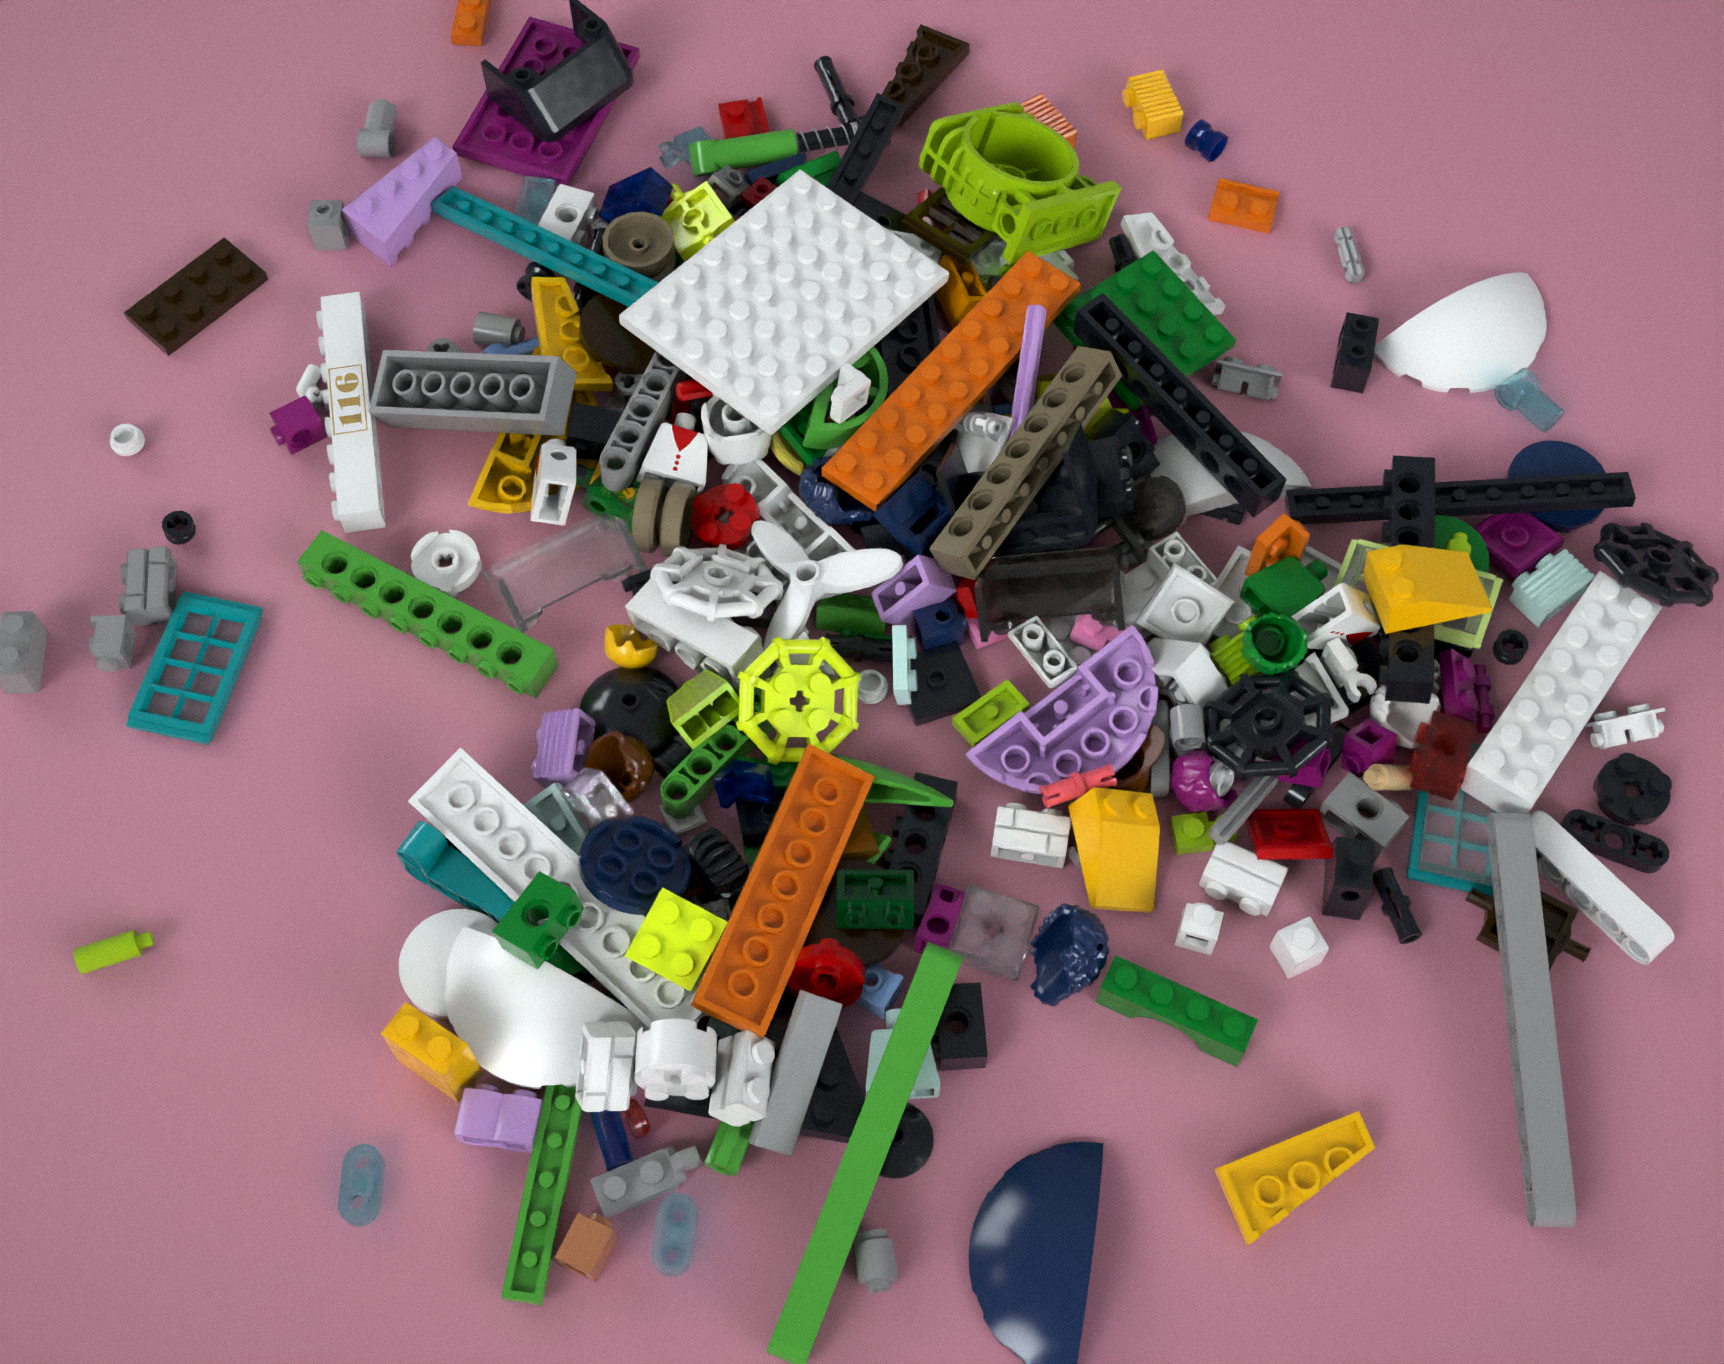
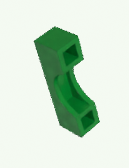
M1116 955L1096 999L1097 1004L1130 1019L1144 1017L1168 1024L1194 1040L1202 1052L1237 1067L1244 1055L1258 1021L1256 1018Z

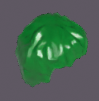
M1270 611L1268 614L1256 617L1253 622H1249L1242 637L1243 647L1241 653L1256 671L1267 675L1285 673L1289 669L1296 668L1298 662L1305 657L1308 651V633L1299 622L1289 615H1277L1275 612Z

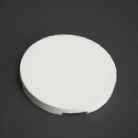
M469 909L442 911L422 921L406 939L399 957L400 981L411 1002L429 1016L441 1020H449L444 996L446 991V968L458 935L463 927H467L495 937L492 931L498 923L483 913Z

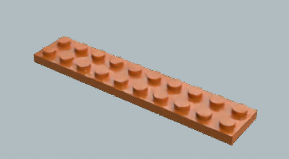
M1027 251L821 468L822 476L876 512L1020 357L1027 307L1029 305H1042L1046 309L1045 330L1080 292L1081 283L1030 251Z

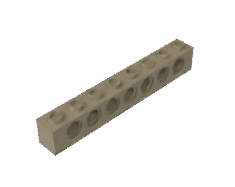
M1078 346L929 548L942 571L972 580L978 577L1063 459L1061 452L1073 425L1081 423L1084 429L1122 377L1110 351Z

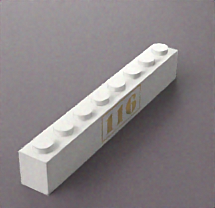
M360 291L320 297L321 310L316 311L319 329L323 330V336L318 337L321 355L322 357L325 356L326 363L320 364L323 382L327 383L328 386L327 390H323V401L326 410L330 411V417H325V427L328 437H332V444L327 445V454L330 465L334 464V472L329 473L331 490L333 493H336L337 498L336 501L331 502L333 517L335 521L341 522L345 533L386 527L377 424L376 417L368 412L373 394V380L366 309Z

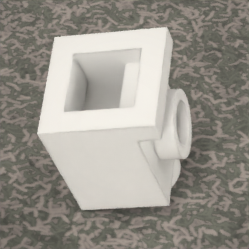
M1187 903L1182 911L1174 946L1211 956L1218 940L1224 913L1216 911L1213 906L1206 903ZM1186 935H1190V936L1198 937V938H1201V939H1205L1206 941L1199 940V939H1196V938H1192V937H1189V936H1186Z

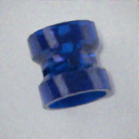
M1204 119L1196 122L1185 138V146L1193 151L1198 150L1201 152L1202 158L1208 162L1215 161L1228 143V136L1221 131H1214L1211 124Z

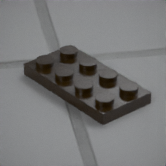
M224 237L126 310L124 314L131 324L169 356L264 284L268 277L262 268Z

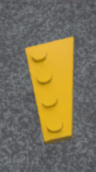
M532 277L531 292L540 356H559L577 372L573 391H612V379L609 374H606L602 362H596L592 359L581 343L579 337V308L565 277Z
M1357 1111L1214 1169L1246 1245L1253 1243L1273 1225L1288 1216L1295 1208L1310 1199L1334 1178L1340 1176L1375 1149V1145L1360 1112Z

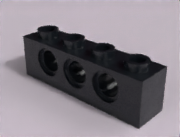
M915 772V780L932 787L954 801L952 807L901 804L906 806L904 816H897L892 837L898 839L895 850L888 848L883 869L914 871V881L916 882L914 884V927L919 928L932 894L957 797L958 782ZM919 812H928L933 817L929 820H921L915 815ZM918 844L924 850L920 853H912L906 848L909 845Z

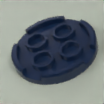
M1541 441L1525 447L1515 456L1507 471L1506 478L1606 472L1595 457L1576 445L1562 441ZM1604 508L1528 513L1555 532H1568L1569 529L1592 524L1598 519Z
M633 816L632 819L610 822L605 820L597 824L586 835L578 858L579 873L589 892L608 907L634 915H647L662 887L683 897L692 877L693 866L682 846L683 841L676 833L657 821L639 816Z

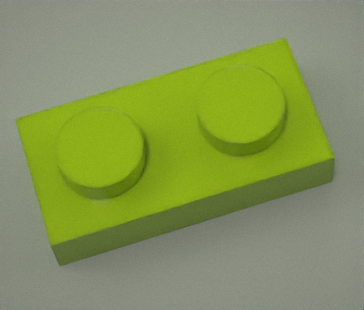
M1006 679L952 718V725L973 748L1020 711L1023 713L1027 712L1030 708V703Z

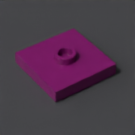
M1528 512L1492 514L1474 527L1486 544L1489 561L1515 580L1522 573L1533 569L1547 554H1553L1560 549L1565 538Z

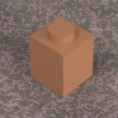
M591 1212L589 1217L577 1213L555 1256L559 1265L596 1282L618 1239L614 1229L610 1228L612 1222Z

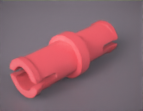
M1110 764L1082 774L1076 771L1070 773L1069 778L1045 786H1039L1040 794H1044L1042 801L1046 809L1075 798L1078 799L1093 787L1109 788L1117 786L1116 778H1112V775H1115L1113 768Z

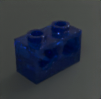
M649 167L610 185L598 215L609 224L617 217L631 212H647L660 217L664 213L673 186L652 167Z

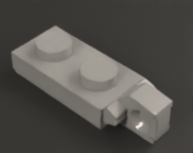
M695 1145L678 1152L672 1146L665 1150L664 1148L596 1176L590 1179L602 1213L608 1219L678 1189L679 1184L687 1180L685 1173L702 1166V1160Z

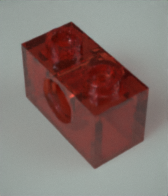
M1433 710L1427 723L1420 722L1414 739L1415 743L1420 744L1418 751H1413L1407 771L1413 773L1409 787L1452 801L1464 781L1476 724Z

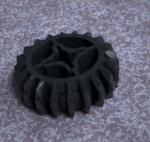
M710 827L693 835L692 839L686 842L685 851L700 886H702L705 892L711 894L716 901V908L729 919L750 870L728 837L723 835L722 831Z

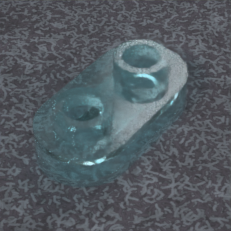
M360 1144L351 1148L344 1156L342 1163L338 1211L348 1224L356 1227L372 1223L379 1215L381 1209L385 1161L381 1153L369 1144ZM368 1158V1165L365 1168L356 1169V1163L359 1159ZM363 1197L364 1204L362 1207L352 1209L353 1200Z
M672 1193L666 1196L660 1202L657 1209L651 1257L657 1271L667 1277H676L685 1273L693 1259L698 1211L692 1198L683 1193ZM681 1210L686 1214L684 1220L679 1223L673 1222L671 1215L675 1211ZM671 1250H676L680 1253V1258L675 1263H669L665 1260L666 1254Z

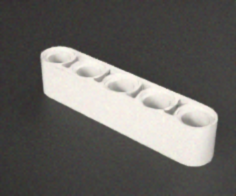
M1540 810L1531 814L1538 871L1628 956L1640 964L1647 965L1674 941V933L1670 926L1557 821Z

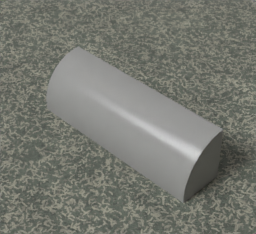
M804 990L799 991L772 1069L766 1118L754 1122L748 1139L750 1144L792 1156L843 1004Z

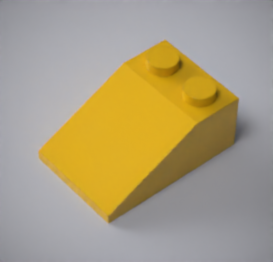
M1403 544L1367 552L1363 580L1385 634L1492 612V606L1468 552Z
M1093 787L1068 806L1090 908L1150 913L1154 910L1160 824L1153 795L1151 793Z

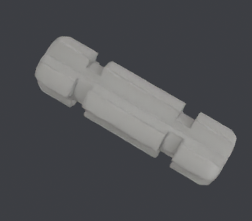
M1348 226L1344 228L1339 227L1336 229L1334 238L1336 245L1339 246L1337 249L1343 269L1346 270L1344 272L1346 280L1351 284L1359 283L1363 280L1365 272L1363 265L1360 263L1361 258L1356 241L1353 239V231Z

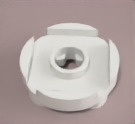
M449 530L450 533L438 534V531L431 532L422 537L412 550L411 569L414 578L451 597H455L458 592L465 590L476 580L482 569L477 546L471 537L458 530ZM450 557L453 558L452 565L444 568L440 567L439 560L441 558L444 560H448Z

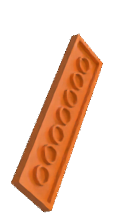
M811 744L807 745L728 919V924L690 1004L691 1007L741 1031L748 1030L753 1032L761 1039L765 1036L875 776Z

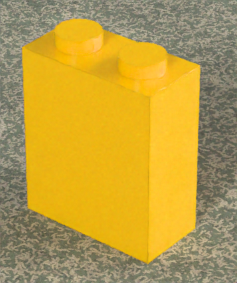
M407 1002L403 1004L381 1032L382 1037L401 1064L458 1103L462 1100L464 1088H471L483 1073L466 1042Z

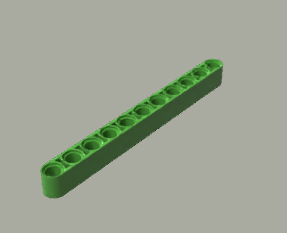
M928 942L769 1342L766 1353L792 1364H806L963 961L964 956L931 942Z

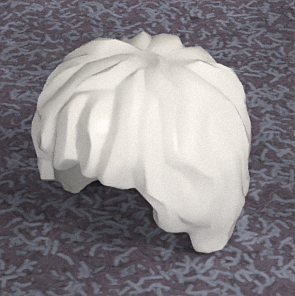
M1381 686L1376 690L1375 695L1371 697L1369 714L1370 720L1397 735L1396 745L1412 749L1419 746L1430 733L1440 713L1441 705L1439 698L1433 693L1429 704L1385 701V686Z

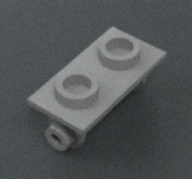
M1226 357L1224 361L1217 360L1215 370L1221 371V374L1214 372L1211 384L1217 386V390L1240 394L1242 383L1249 384L1246 396L1269 401L1270 398H1277L1279 386H1274L1273 383L1279 384L1283 374L1276 372V368L1264 364H1258L1256 368L1243 365L1244 361L1232 357Z

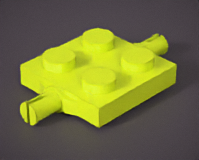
M707 181L694 190L683 193L678 184H671L676 192L674 193L669 186L667 193L673 201L666 209L657 214V216L667 221L673 230L674 247L684 261L697 253L735 221Z

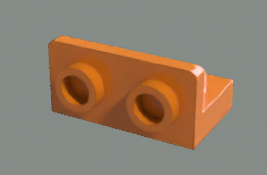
M1283 513L1256 538L1245 575L1249 577L1288 556L1295 557L1301 563L1310 533L1306 531L1299 521L1292 520Z

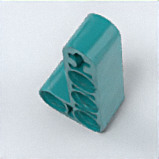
M418 821L396 850L402 866L414 878L469 910L478 911L489 916L497 923L501 921L515 903L468 857L449 847L446 838L441 832L424 821Z

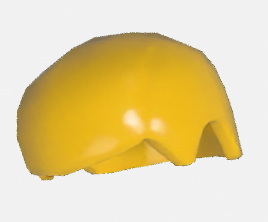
M611 624L606 627L604 649L607 657L614 664L628 669L643 668L650 664L658 655V645L650 638L643 641L639 631L633 626Z

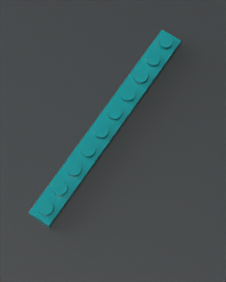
M455 186L450 187L431 202L435 214L628 307L659 283Z

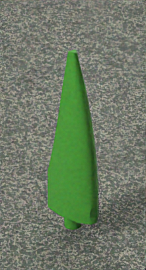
M835 753L831 754L875 776L864 803H893L952 807L954 801L949 797L909 776L864 760Z

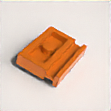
M1219 178L1208 220L1269 234L1280 191Z

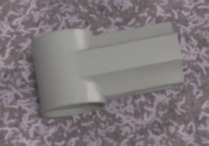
M376 99L374 103L369 105L365 128H360L357 136V148L361 157L393 158L395 151L393 132L398 112L396 105L391 104L387 99Z
M1182 704L1170 710L1171 725L1168 732L1169 758L1173 762L1177 757L1192 749H1200L1202 743H1205L1202 708L1198 705Z

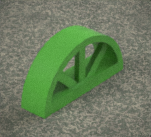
M874 346L851 365L855 369L860 368L865 376L871 380L868 399H872V405L858 417L853 414L841 424L824 423L828 403L830 401L832 404L831 396L837 388L838 378L835 379L813 399L802 443L803 447L832 449L845 444L884 403L888 390V374L885 363Z

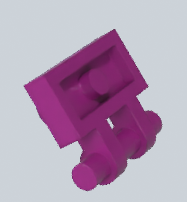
M1451 648L1440 652L1439 661L1445 717L1465 728L1477 724L1479 733H1490L1492 730L1491 720L1495 718L1494 706L1489 703L1488 692L1491 690V679L1489 676H1486L1485 665H1473L1470 659Z

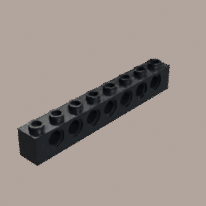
M1101 293L1077 310L1074 334L1088 348L1110 351L1122 374L1119 380L1253 518L1279 499L1287 479L1104 293Z
M1393 455L1391 469H1384L1383 489L1389 490V495H1384L1382 516H1388V522H1383L1381 542L1388 543V547L1403 544L1435 548V458ZM1434 624L1381 635L1379 656H1385V664H1380L1378 685L1385 686V701L1429 704L1434 686Z

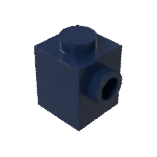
M953 599L913 610L912 628L922 652L957 641L959 646L963 645L964 631L968 630V623L963 610H957Z

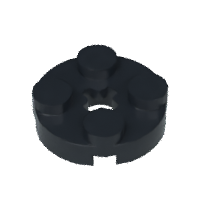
M1623 753L1618 758L1608 761L1598 772L1593 783L1594 792L1596 791L1599 799L1597 804L1600 810L1612 821L1625 826L1634 827L1635 824L1646 823L1647 825L1653 823L1662 815L1670 802V789L1672 787L1670 777L1664 774L1652 762L1637 757L1632 753ZM1624 785L1635 786L1640 795L1628 796L1626 794L1628 789Z

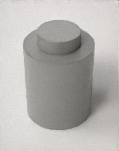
M482 311L478 313L473 327L474 343L485 346L504 343L509 347L524 342L525 327L521 326L520 319Z

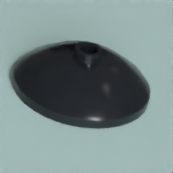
M645 666L635 669L622 667L612 669L598 677L587 688L582 697L579 708L595 720L596 726H594L595 732L593 733L594 739L592 741L602 737L604 734L607 735L610 731L615 732L618 730L620 733L635 737L642 742L653 759V757L660 756L672 744L671 739L675 735L680 736V733L670 721L667 699L679 688L671 678L654 668ZM627 700L636 701L632 706L624 705Z

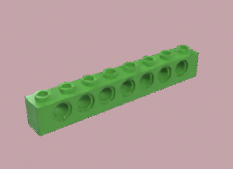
M323 530L320 531L297 561L303 573L302 578L313 588L320 589L323 587L330 591L340 602L345 604L351 602L359 606L369 617L374 619L380 617L388 621L389 625L396 631L403 634L409 632L417 636L418 640L431 649L438 647L446 651L447 655L457 663L464 664L467 662L471 664L484 677L488 679L496 677L505 682L506 686L517 694L523 695V693H526L536 698L558 667L553 648ZM345 569L344 571L335 574V572ZM368 584H373L372 586H370V587H368V588H363L364 586H366V585H368ZM396 599H402L401 601H399V602H397V603H391L392 601H394V600H396ZM427 613H430V614H431L430 616H428V617H426V618H420V617H421L422 615H424V614H427ZM460 628L456 633H448L452 629ZM484 643H489V644H490V645H489L488 647H486V648H482V649L477 648L478 646H480L481 644H484ZM511 659H520L518 662L514 664H507V662Z

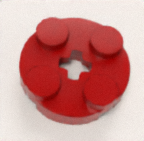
M738 483L718 485L705 493L697 495L693 501L694 509L691 514L692 529L704 545L706 544L712 548L719 547V544L727 545L726 548L730 550L742 547L751 539L749 535L751 534L753 523L760 521V509L757 502ZM725 512L733 513V515L728 517V522L725 524L718 520Z
M824 938L818 944L808 945L801 949L788 980V987L796 999L799 991L804 990L843 1004L842 1008L854 1003L860 997L865 981L866 969L860 958L852 951L841 947L840 943L835 939ZM820 974H829V975H832V976H833V979H831V978H829V977H827V976L820 978L819 975H820Z

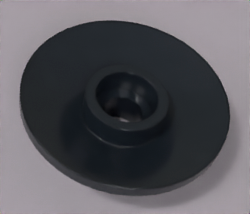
M909 1103L905 1107L897 1128L903 1137L899 1141H892L879 1176L891 1179L908 1177L919 1171L931 1155L934 1142L931 1124L922 1111Z

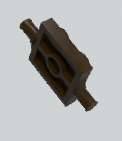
M1472 887L1465 901L1485 910L1484 923L1476 940L1499 952L1494 896L1492 898ZM1540 891L1549 971L1556 957L1563 951L1584 962L1591 948L1570 938L1571 925L1578 910Z

